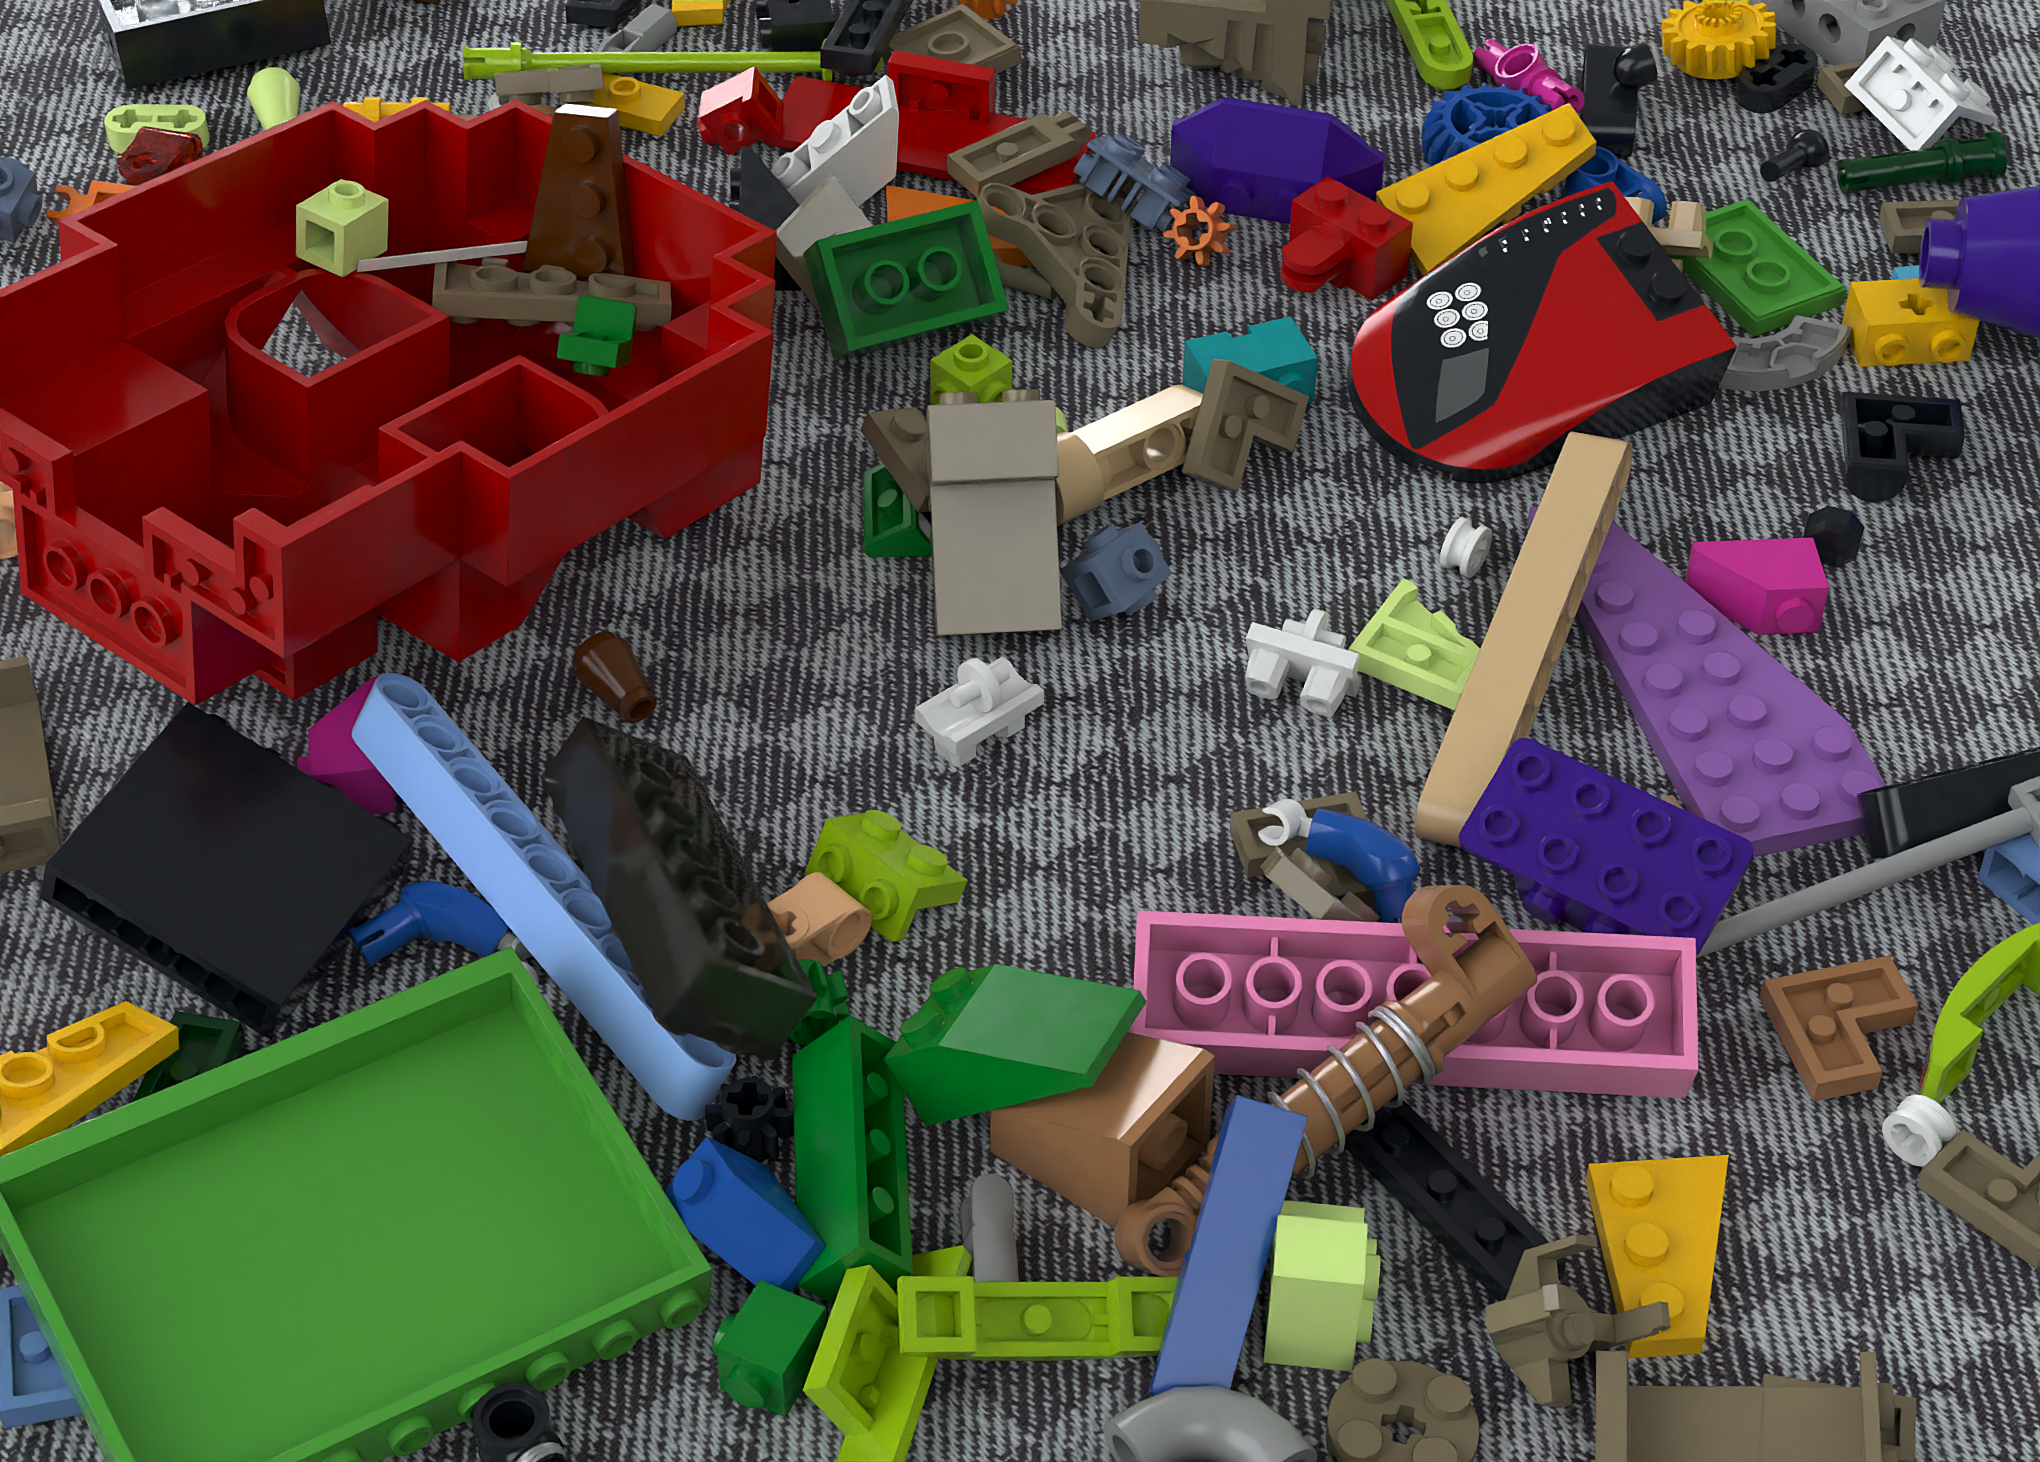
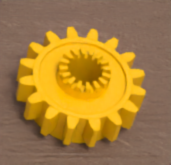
M1686 0L1683 2V10L1670 9L1669 18L1662 19L1661 22L1663 55L1670 56L1671 64L1676 65L1684 73L1698 78L1728 79L1740 76V72L1745 67H1755L1757 59H1768L1770 57L1769 49L1776 48L1775 13L1767 12V4L1764 2L1751 5V0H1702L1701 3L1696 4Z

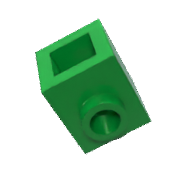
M759 1280L738 1314L727 1315L715 1335L712 1352L714 1356H717L720 1390L727 1392L732 1399L745 1407L752 1409L763 1407L786 1417L806 1383L827 1325L826 1307Z

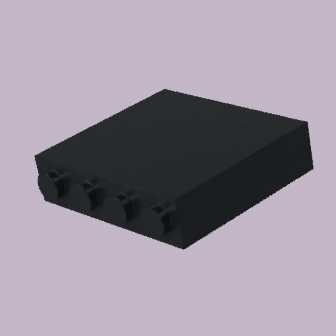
M187 702L46 861L40 899L272 1040L351 940L348 930L363 924L400 878L413 839L402 833L398 826L389 819L374 816L345 798L343 793L335 786L319 782L294 767L279 752L270 748H263L235 731L222 717L215 714H207Z

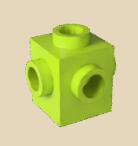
M973 334L952 347L943 350L930 360L931 405H940V394L955 392H976L977 403L1003 402L1002 392L1012 390V360Z

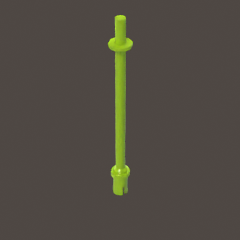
M511 42L510 47L469 48V46H463V59H465V63H463L464 80L495 79L494 74L500 72L601 63L602 73H742L755 66L760 73L822 72V80L832 82V72H838L837 70L820 68V52L532 53L527 47H522V42ZM882 57L873 72H882Z

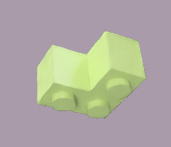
M1284 1200L1281 1213L1277 1218V1227L1272 1241L1263 1363L1352 1372L1356 1342L1370 1344L1374 1301L1377 1300L1380 1276V1255H1376L1377 1239L1367 1238L1368 1224L1364 1223L1365 1208Z

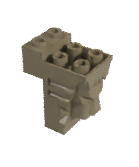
M1140 0L1138 43L1159 45L1161 48L1179 45L1181 60L1185 66L1192 67L1194 70L1221 68L1226 73L1233 71L1238 77L1243 79L1261 80V87L1266 91L1286 98L1291 105L1301 106L1306 85H1316L1319 56L1323 55L1326 36V25H1322V20H1329L1334 0Z
M1040 390L1003 391V402L977 403L976 392L944 393L939 395L940 405H928L927 407L928 436L924 443L926 479H929L930 485L928 510L931 512L932 524L930 542L932 548L935 636L1062 629L1055 479L1059 476L1055 400H1040Z

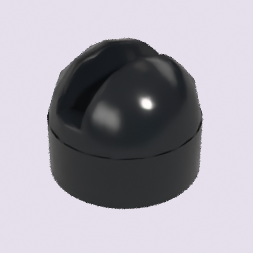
M1644 42L1627 47L1617 55L1613 62V75L1618 83L1633 89L1656 83V63L1651 50Z

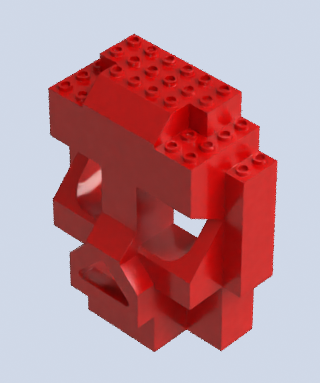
M517 99L469 121H465L424 100L377 122H373L332 101L60 219L58 224L61 262L0 289V481L11 487L13 491L21 594L195 706L251 674L294 701L378 652V614L459 663L522 625L564 556L571 549L626 517L656 535L667 539L760 483L763 442L767 429L774 336L772 322L776 282L774 280L777 231L623 154L635 274L632 277L670 282L671 321L662 326H657L656 329L651 331H635L630 363L617 368H610L609 376H597L573 371L574 361L557 358L560 334L573 330L572 327L567 326L564 322L540 321L532 326H515L507 323L505 319L481 318L479 321L469 324L451 322L449 315L432 307L435 263L357 272L356 269L345 277H341L296 257V205L340 179L359 183L364 189L389 199L387 251L375 258L518 241L528 242L553 118ZM526 252L491 256L493 258L509 260V268L516 272H533L522 270ZM483 258L457 260V263L480 267L482 266ZM577 277V280L588 282L586 277ZM292 302H294L323 344L346 359L308 378L262 352V349Z

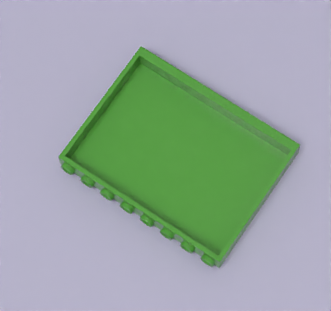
M512 946L0 1157V1248L106 1462H379L392 1455L407 1456L425 1447L434 1435L462 1422L473 1424V1413L478 1401L491 1389L509 1383H522L534 1387L539 1392L551 1389L565 1380L571 1371L598 1358L602 1360L617 1358L629 1351L639 1339L664 1327L676 1329L687 1325L696 1319L703 1309L709 1307L711 1266Z

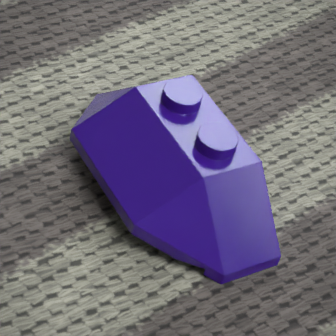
M1223 97L1198 109L1187 117L1183 116L1174 120L1172 125L1170 166L1190 179L1186 187L1195 192L1197 197L1202 198L1207 208L1214 202L1224 204L1225 210L1223 213L1290 224L1292 200L1327 176L1343 183L1376 202V192L1383 188L1386 155L1376 147L1371 148L1359 134L1332 114Z

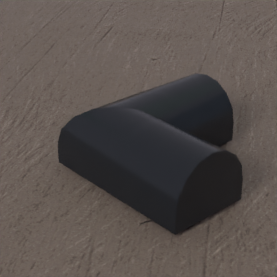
M1842 392L1840 411L1846 482L1851 494L1860 500L1882 502L1900 493L1907 482L1909 473L1908 455L1959 458L1965 438L1960 400Z

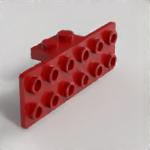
M894 50L888 61V77L893 80L899 109L896 171L931 176L943 181H957L947 173L948 154L1028 120L996 113V69ZM797 76L781 100L784 103L781 136L774 140H771L768 136L762 139L763 143L794 151L811 137L818 125L826 120H832L850 105L855 95L864 88ZM1090 131L1088 141L1080 146L1077 154L1071 159L1010 185V187L1034 195L1076 184L1079 175L1073 172L1074 168L1085 153L1090 156L1092 149L1087 144L1089 141L1096 139L1095 132Z

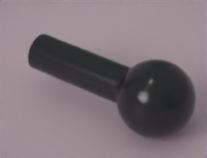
M1801 130L1789 139L1786 151L1765 161L1761 165V176L1764 180L1773 182L1801 166H1820L1827 160L1829 154L1828 143L1825 137L1815 130Z

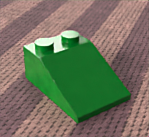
M993 964L968 972L964 967H958L942 974L931 984L929 989L931 995L920 1010L900 1027L901 1036L885 1056L884 1061L925 1126L1093 1086L1147 1001L1140 990L1005 965Z

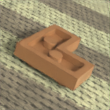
M1890 955L1763 980L1759 997L1813 1102L1878 1089L1883 1070L1863 1033L1913 1024L1918 1008L1915 999Z

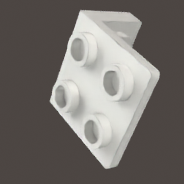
M1887 36L1844 85L1910 151L1931 148L1959 116L1987 125H1991L1998 118L1986 106L1991 98L1982 88L1969 79H1966L1963 83L1951 72L1956 64L1948 55L1934 45L1927 49L1913 38L1904 42Z

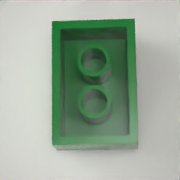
M978 200L819 239L803 253L834 362L991 322L1009 310Z

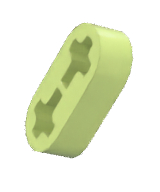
M123 105L108 112L104 118L109 146L112 150L121 154H192L202 150L210 141L205 113L202 109L192 105Z

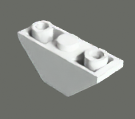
M885 75L873 86L860 90L852 99L850 105L832 120H826L818 125L809 139L792 153L782 155L775 162L770 171L799 205L823 181L832 176L837 178L858 207L896 177L899 109L893 80Z

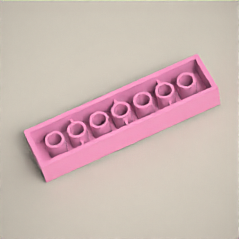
M1137 910L1133 989L1140 990L1147 1002L1133 1022L1131 1033L1205 1049L1215 1055L1214 1074L1298 1078V1068L1305 1069L1310 1073L1329 1058L1326 1051L1327 1045H1333L1340 1049L1357 1036L1356 1022H1363L1369 1026L1368 1013L1374 1010L1375 1007L1382 1005L1388 1000L1400 1002L1429 979L1431 974L1407 941L1402 929V923ZM1443 926L1445 933H1451L1447 926ZM1509 929L1534 967L1537 983L1446 1055L1443 1061V1070L1435 1075V1079L1430 1080L1426 1084L1686 1098L1699 1070L1696 938ZM1461 933L1468 942L1452 954L1454 958L1479 939L1475 933Z

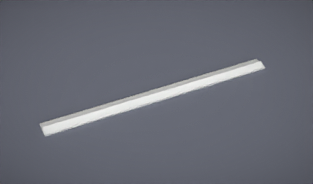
M518 241L358 260L357 272L525 253L528 242Z

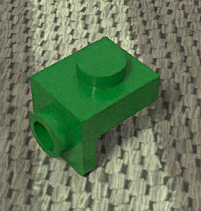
M591 295L580 296L577 300L573 330L562 333L559 336L557 358L574 361L573 371L597 376H609L610 368H617L630 363L638 312L637 305L631 302Z

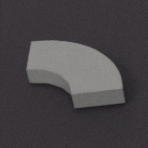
M1796 315L1788 328L1775 335L1755 339L1730 337L1737 348L1719 388L1741 391H1767L1789 388L1813 380L1824 374L1840 360L1848 346L1852 327Z

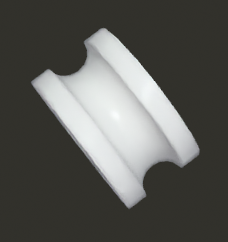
M1464 517L1457 519L1443 543L1440 553V566L1447 569L1459 566L1461 575L1468 578L1473 577L1482 566L1488 554L1492 541V529L1483 525L1474 529L1472 528L1471 520Z
M1914 1094L1907 1096L1897 1107V1111L1892 1112L1885 1119L1882 1133L1891 1150L1902 1160L1915 1166L1924 1167L1956 1136V1127L1949 1113L1940 1104L1926 1096Z

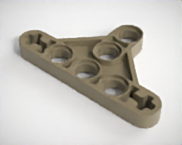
M1121 171L1103 197L1081 183L1034 195L1000 183H989L983 186L977 200L987 234L1018 246L1066 302L1064 323L1070 336L1077 342L1092 348H1103L1108 345L1121 323L1123 314L1132 205L1126 213L1121 211L1120 208L1134 187V180L1129 178L1112 204L1107 201V198L1122 175ZM991 206L999 208L1000 210L1004 211L1007 215L994 210ZM1096 212H1098V213H1100V214L1106 216V217L1109 218L1110 220H1107V219L1101 217V216H1100L1099 214H1097ZM1042 226H1045V227H1047V228L1053 230V231H1054L1056 234H1058V235H1055V234H1053V233H1051V232L1045 230ZM1093 246H1096V247L1102 249V250L1105 251L1108 255L1103 254L1102 252L1096 250ZM1088 280H1092L1100 284L1104 289L1098 288ZM1091 311L1096 312L1094 319Z

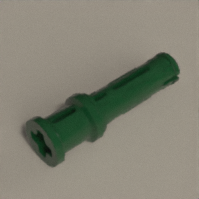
M1996 130L1988 131L1983 138L1957 141L1954 137H1946L1937 142L1933 148L1849 160L1841 159L1837 164V169L1845 170V172L1837 173V180L1843 194H1850L1855 191L1939 180L1942 184L1953 186L1959 184L1961 179L1987 175L1992 180L2001 179L2004 177L2007 169L2006 145L2002 135Z

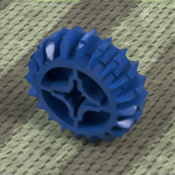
M1483 82L1480 88L1473 89L1468 85H1463L1460 93L1453 91L1445 92L1443 100L1433 102L1431 111L1426 114V122H1423L1421 150L1423 162L1429 164L1430 167L1552 111L1551 105H1542L1541 95L1530 97L1526 94L1525 88L1515 91L1507 89L1505 83L1500 88L1489 87Z

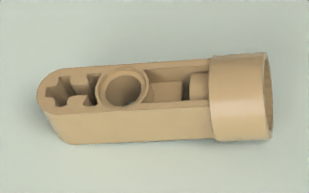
M1174 385L1073 432L1066 431L1057 434L1059 476L1055 479L1057 526L1098 508L1102 501L1183 464L1203 393L1183 385Z

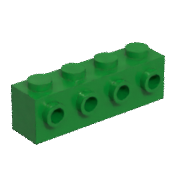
M851 1015L792 1056L796 1206L826 1245L800 1279L798 1286L832 1304L835 1303L847 1269L871 1265L891 1288L897 1285L899 1277L913 1275L904 1096L901 1086L884 1061L885 1056L896 1041Z

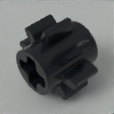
M757 1076L738 1079L729 1085L726 1083L720 1085L721 1105L711 1104L705 1106L707 1131L712 1132L713 1140L758 1162L765 1161L770 1157L778 1158L780 1156L778 1137L794 1136L793 1111L787 1109L785 1088L781 1086L772 1090L766 1082L758 1079Z

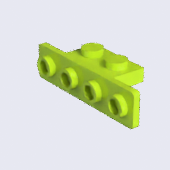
M962 1245L912 1255L913 1275L911 1276H967L972 1255ZM871 1265L846 1270L803 1388L804 1393L845 1434L836 1462H904L939 1359L900 1355L898 1291L896 1289V1292H894Z

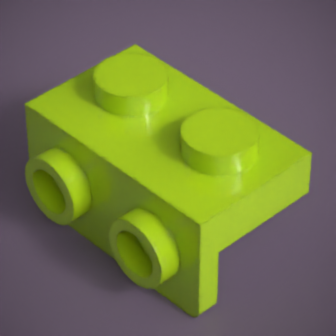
M867 810L861 814L827 818L806 867V876L819 872L833 881L871 912V927L890 942L905 939L918 909L959 902L968 880L947 865L948 860L940 851L918 843L902 831V825L895 817L879 810Z

